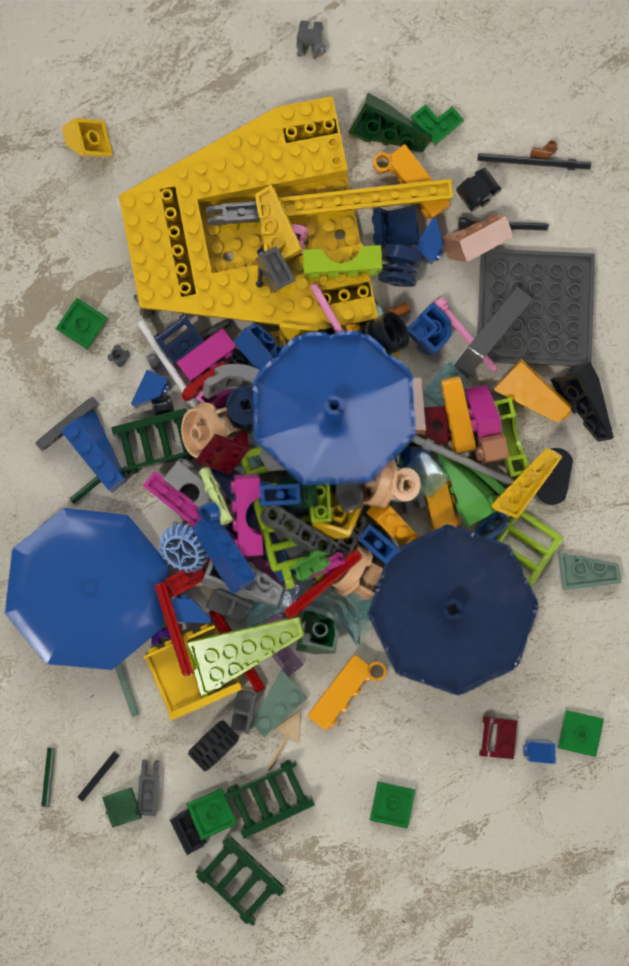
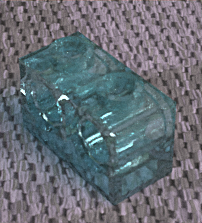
M450 362L423 391V394L436 406H445L444 399L437 398L434 394L436 389H441L440 380L447 379L449 375L460 376L463 387L465 386L463 381L466 377Z

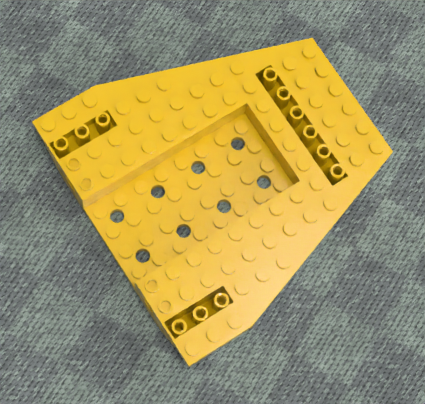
M333 96L275 107L118 195L141 309L171 311L181 314L187 313L197 316L227 318L280 326V323L316 327L318 331L333 329L310 288L311 285L317 283L341 327L369 322L378 317L370 276L366 274H359L358 277L339 275V278L320 276L319 279L310 280L308 277H304L303 256L293 257L286 261L296 281L273 293L262 273L263 286L258 288L256 286L258 281V264L255 259L258 257L257 250L265 245L264 237L261 233V222L217 226L208 224V218L222 216V213L218 215L207 214L206 209L208 207L225 203L256 202L255 194L270 185L275 188L279 198L350 190L347 177L348 168ZM354 210L288 217L291 224L301 225L309 229L308 245L305 250L323 249L325 255L334 262L346 263L353 260L358 255L361 246H363L360 241ZM337 231H343L345 238L338 240L334 234ZM228 252L234 255V259L230 262L223 259L224 255Z

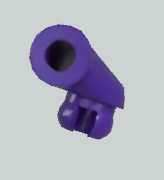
M162 628L151 637V644L160 645L162 643L161 638L170 637L168 628Z

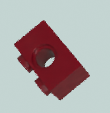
M445 406L424 407L425 439L433 440L439 446H447L448 441H451V431L447 430L448 417ZM439 422L442 426L441 431H434L432 423Z

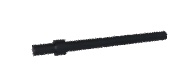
M478 153L477 161L560 167L573 171L575 169H591V162L576 161V159L569 158L568 160L481 153Z

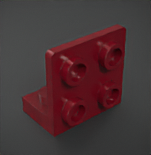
M240 431L237 437H234L232 440L214 434L196 458V462L230 475L250 449L248 433Z

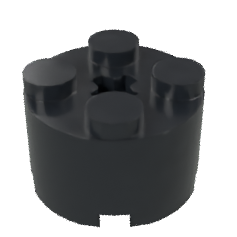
M486 167L476 171L475 176L472 178L468 177L456 189L459 197L471 212L480 206L481 208L490 203L491 200L489 198L491 196L494 197L502 191Z

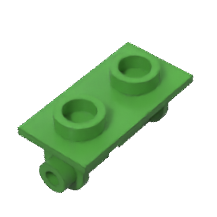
M321 550L312 552L309 558L297 560L296 565L289 569L296 570V578L304 581L328 568L330 562L326 556L330 555V552L322 553Z

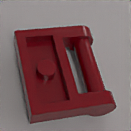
M483 716L482 723H484L482 749L479 750V756L514 760L518 721ZM492 724H497L493 751L489 750Z

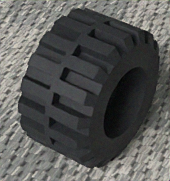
M224 720L219 721L189 750L188 755L204 772L208 771L236 745L240 737Z

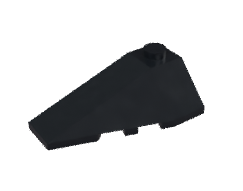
M591 362L576 365L550 379L556 392L571 405V411L574 415L577 413L582 418L583 425L597 442L614 438L600 380Z

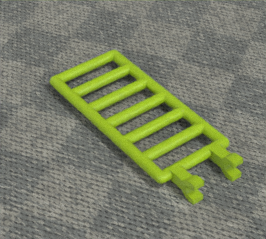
M261 447L249 449L241 460L245 475H261L272 472L268 471L266 466L251 468L249 457L260 455ZM291 478V479H288V480H284V481H280V482H277V483L269 484V485L300 484V485H301V489H302V484H301L296 478ZM300 496L301 504L306 503L308 514L296 518L304 523L311 522L310 501L304 500L303 496ZM258 498L253 501L271 570L273 572L282 571L286 589L294 588L295 585L289 568L296 565L297 560L309 558L310 554L277 563L276 551L298 545L290 540L272 544L269 533L275 531L264 525L260 520L262 510L270 506L261 507V501ZM300 504L281 505L278 507H280L281 509H285ZM285 521V528H290V523ZM307 535L301 536L303 540H307ZM318 542L319 550L323 551V544ZM324 573L316 576V581H319L321 578H323Z
M523 511L520 515L521 518L554 540L550 547L546 549L513 525L517 518L512 516L508 518L506 529L494 540L502 542L509 532L543 555L538 565H536L511 548L518 562L533 571L528 578L532 588L562 543L563 537L526 511Z

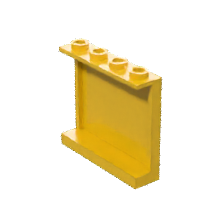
M208 623L199 627L201 631L193 634V631L182 635L191 665L192 661L187 642L220 634L216 624L211 626ZM172 640L165 642V647L158 649L156 646L147 650V655L143 656L148 663L169 712L170 721L243 689L239 677H236L202 698L193 665V674L186 677L182 676Z

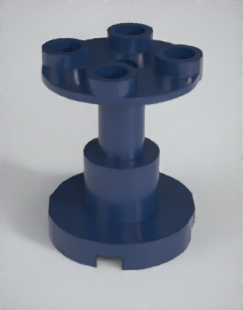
M247 385L234 389L227 398V411L233 423L245 429L244 425L254 423L253 386Z

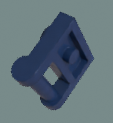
M184 313L179 316V320L162 333H157L153 336L174 364L204 342V339ZM183 325H186L188 329L166 345L164 340Z

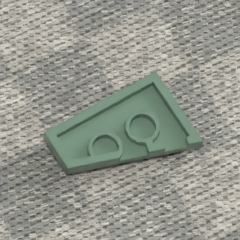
M557 552L562 590L621 583L619 564Z
M281 669L251 722L263 737L307 699L306 695L283 669Z

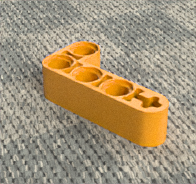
M456 376L442 379L440 384L452 435V450L457 454L474 451L476 445L461 378Z

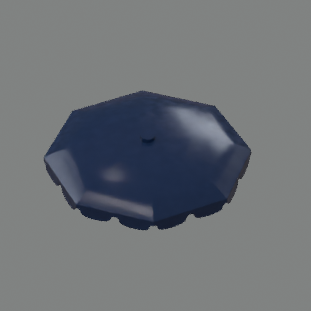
M446 524L399 547L400 550L387 565L384 564L367 613L395 673L410 680L459 696L517 668L522 659L539 604L510 545Z

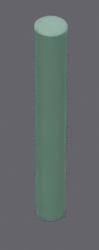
M122 663L115 667L131 715L134 717L139 715Z

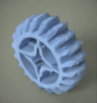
M182 522L178 525L174 524L167 528L160 537L159 553L164 554L162 559H167V565H173V569L179 568V571L185 570L188 574L190 571L195 572L202 568L208 561L209 557L197 536H195L194 531L190 528L189 523L185 526Z

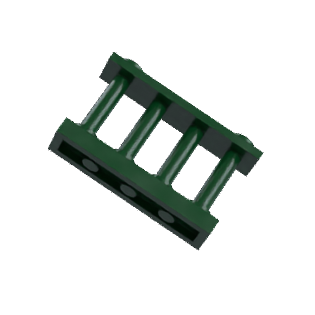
M184 408L111 427L113 435L121 438L127 467L121 468L122 472L133 475L139 473V469L178 460L179 458H183V460L194 459L195 457L187 451L181 434L182 420L187 409ZM174 422V424H177L183 448L182 453L172 455L165 428L167 426L166 423ZM156 427L158 429L165 457L153 459L147 435L148 428ZM137 431V434H140L146 462L139 464L134 462L128 438L130 436L129 433Z
M288 759L280 763L281 767L239 787L238 784L227 788L228 792L224 795L225 799L233 797L244 821V827L241 828V834L244 839L315 806L312 795L309 797L304 795L292 769L297 766L296 760L291 762ZM286 772L297 796V802L292 805L286 802L275 778L276 775ZM268 780L280 806L279 811L273 814L271 811L269 812L257 784ZM249 788L262 814V819L256 822L251 820L239 794Z
M228 833L222 841L224 849L205 869L199 865L195 871L197 873L196 877L203 884L207 883L240 914L239 917L245 924L250 923L254 926L256 918L253 915L272 894H277L280 897L285 891V886ZM233 853L238 857V862L218 883L210 874L229 854ZM243 867H248L253 871L251 873L252 876L232 896L224 888ZM262 880L267 885V889L248 910L245 909L239 901L257 881L260 882Z

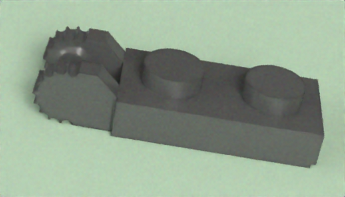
M256 202L225 203L210 206L206 209L209 215L222 213V216L208 218V224L211 226L261 222Z
M143 759L141 775H139L136 815L156 816L159 760H155L153 763L152 776L146 775L148 762Z

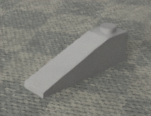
M210 560L201 584L232 594ZM247 561L257 578L247 588L233 595L278 606L283 587L267 574H263L254 567L255 565L252 562Z

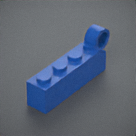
M209 502L200 506L199 515L201 520L193 526L192 530L233 595L247 588L257 577L225 526L221 525V513L217 504Z

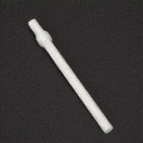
M141 320L137 325L181 392H183L187 385L164 350L154 339V335L144 320ZM195 396L193 400L186 403L190 408H195L199 402Z

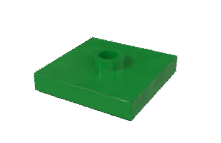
M76 297L55 329L89 350L109 318Z
M565 710L557 748L596 757L604 719Z
M377 781L369 820L408 829L416 790Z
M222 787L186 803L201 840L237 825L229 802L225 799Z

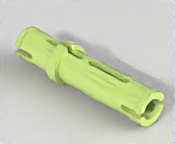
M206 467L200 470L199 474L204 482L205 492L209 494L211 501L216 503L220 509L221 525L232 522L233 518L219 490V482H216L211 468Z

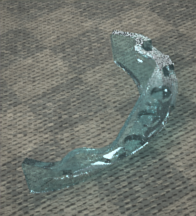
M293 580L295 587L286 589L283 582L280 584L283 587L278 606L254 601L252 609H247L244 628L257 626L267 618L285 612L286 608L317 582ZM327 588L303 609L320 613L336 621L348 632L355 645L360 647L361 619L345 596H341L337 591Z

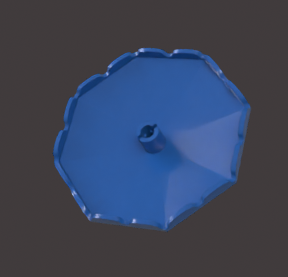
M358 331L336 332L334 335H328L325 332H309L294 337L282 348L277 358L270 360L257 373L254 379L255 443L303 485L371 483L416 437L412 374L399 359L393 355H388L375 339Z
M63 508L12 548L5 615L45 664L113 670L162 629L164 615L155 585L167 579L169 564L167 565V562L162 559L160 553L129 515Z

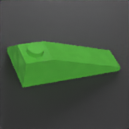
M439 454L438 457L445 476L452 483V487H450L451 493L456 494L458 500L456 504L457 510L466 526L469 527L496 512L491 507L498 499L493 491L467 466Z

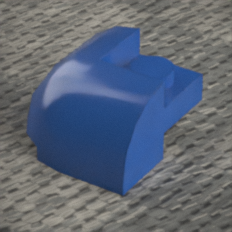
M432 302L407 327L409 337L417 344L416 348L419 351L432 356L451 337V321Z

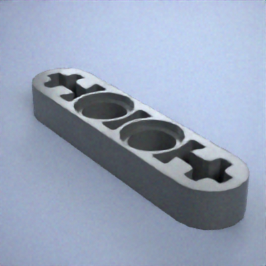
M94 397L86 400L40 437L35 443L41 451L49 448L63 436L61 431L75 419L97 409L99 403Z

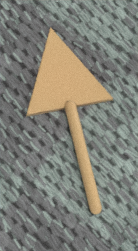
M300 711L274 728L285 736L268 765L269 769L272 768L288 737L299 742Z

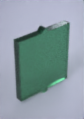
M132 787L102 797L106 808L105 813L108 814L112 828L142 818L138 807L139 802L136 801Z

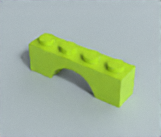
M381 245L361 246L358 255L346 263H337L330 260L325 255L323 249L303 250L304 277L315 280L319 279L320 276H328V278H339V275L358 277L359 274L377 276L378 273L382 272Z
M512 398L494 401L501 418L502 434L506 438L510 456L504 460L507 475L511 478L520 476L529 465L526 453L523 451L519 440Z

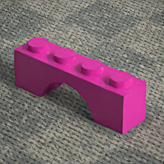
M258 474L234 475V481H231V493H235V501H232V512H236V520H233V532H237V539H234V542L243 556L263 555L262 534L260 531L250 527L245 518L248 506L254 500L260 498Z

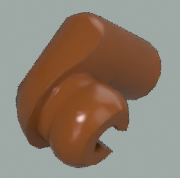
M550 140L542 149L532 147L530 156L548 159L557 151V142Z

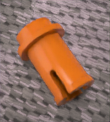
M406 302L392 309L388 308V311L394 312L400 317L411 313Z

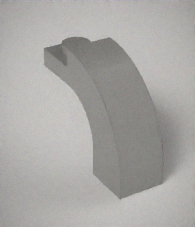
M228 364L215 368L214 376L204 381L203 395L209 399L224 390L236 389L247 385L253 386L254 379L260 370L243 364Z

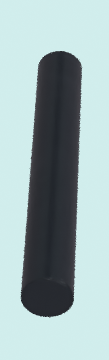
M116 751L110 755L77 796L79 800L83 802L119 758L120 755Z

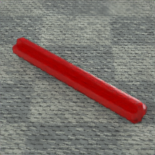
M357 549L345 558L343 565L333 568L331 572L321 578L286 608L285 614L290 619L294 618L363 558L362 554Z
M165 582L155 585V589L182 676L186 677L193 674L192 665Z
M212 610L209 611L221 634L232 631L223 615ZM254 667L244 672L256 693L265 689Z

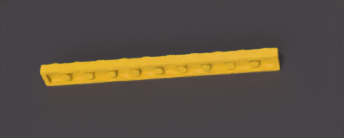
M444 179L280 197L279 199L287 217L452 200L453 190L452 180Z

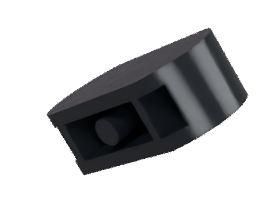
M561 448L551 449L563 457L534 496L540 504L545 506H553L566 499L573 459L566 450Z

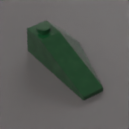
M370 93L366 94L348 131L349 134L364 142L371 143V141L385 146L390 144L400 147L405 144L409 150L424 152L432 139V135L388 103Z
M315 578L312 579L310 588L318 582ZM332 585L305 607L302 620L304 636L297 641V651L310 654L335 653L339 637L334 587Z

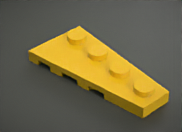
M270 185L256 193L255 198L258 216L262 225L261 233L264 237L265 252L277 246L285 262L303 252L275 188Z
M546 448L499 496L491 507L496 511L518 519L563 456L554 450Z

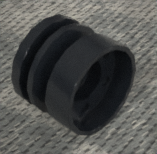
M391 311L363 324L358 330L361 334L369 335L375 339L388 355L403 350L409 344V333L404 321L399 315Z

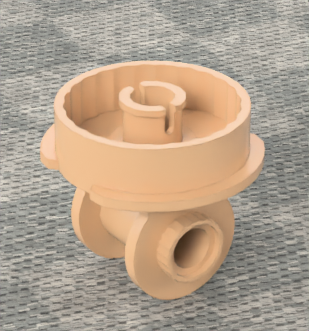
M201 403L195 408L188 410L183 417L181 425L183 443L187 451L195 458L199 456L214 434L232 440L234 437H237L240 431L244 432L242 428H234L227 408L216 409L211 403Z
M395 459L371 483H358L364 493L362 504L379 506L381 508L385 507L391 499L410 501L417 496L420 490L418 474L409 468L400 469L396 467Z
M357 542L353 551L357 549L363 558L334 582L332 586L335 587L336 592L341 596L348 595L353 591L369 600L374 596L384 564L374 559L373 553L366 546Z

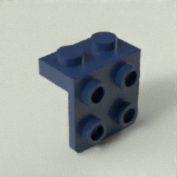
M410 206L391 211L380 207L373 208L372 223L374 225L373 241L375 246L381 245V249H383L384 245L389 244L409 246L419 242L416 207Z

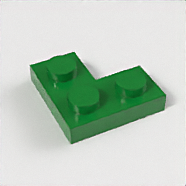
M426 104L411 116L415 124L432 135L430 141L434 146L464 123V119L452 106L438 118Z

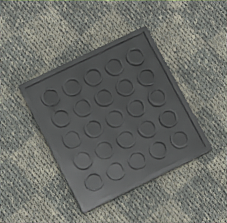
M490 249L480 255L477 335L517 287L533 298L487 354L494 363L516 364L522 358L528 365L574 367L591 362L595 253Z

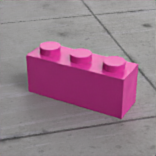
M222 328L176 363L192 383L217 366L225 358L229 360L232 352L236 351L237 347Z
M487 385L464 389L473 432L476 431L479 438L502 434L501 418Z

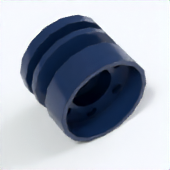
M384 245L381 257L382 261L387 264H382V272L378 273L377 279L391 286L415 287L417 284L416 277H418L419 272L412 268L420 267L422 252L403 245Z

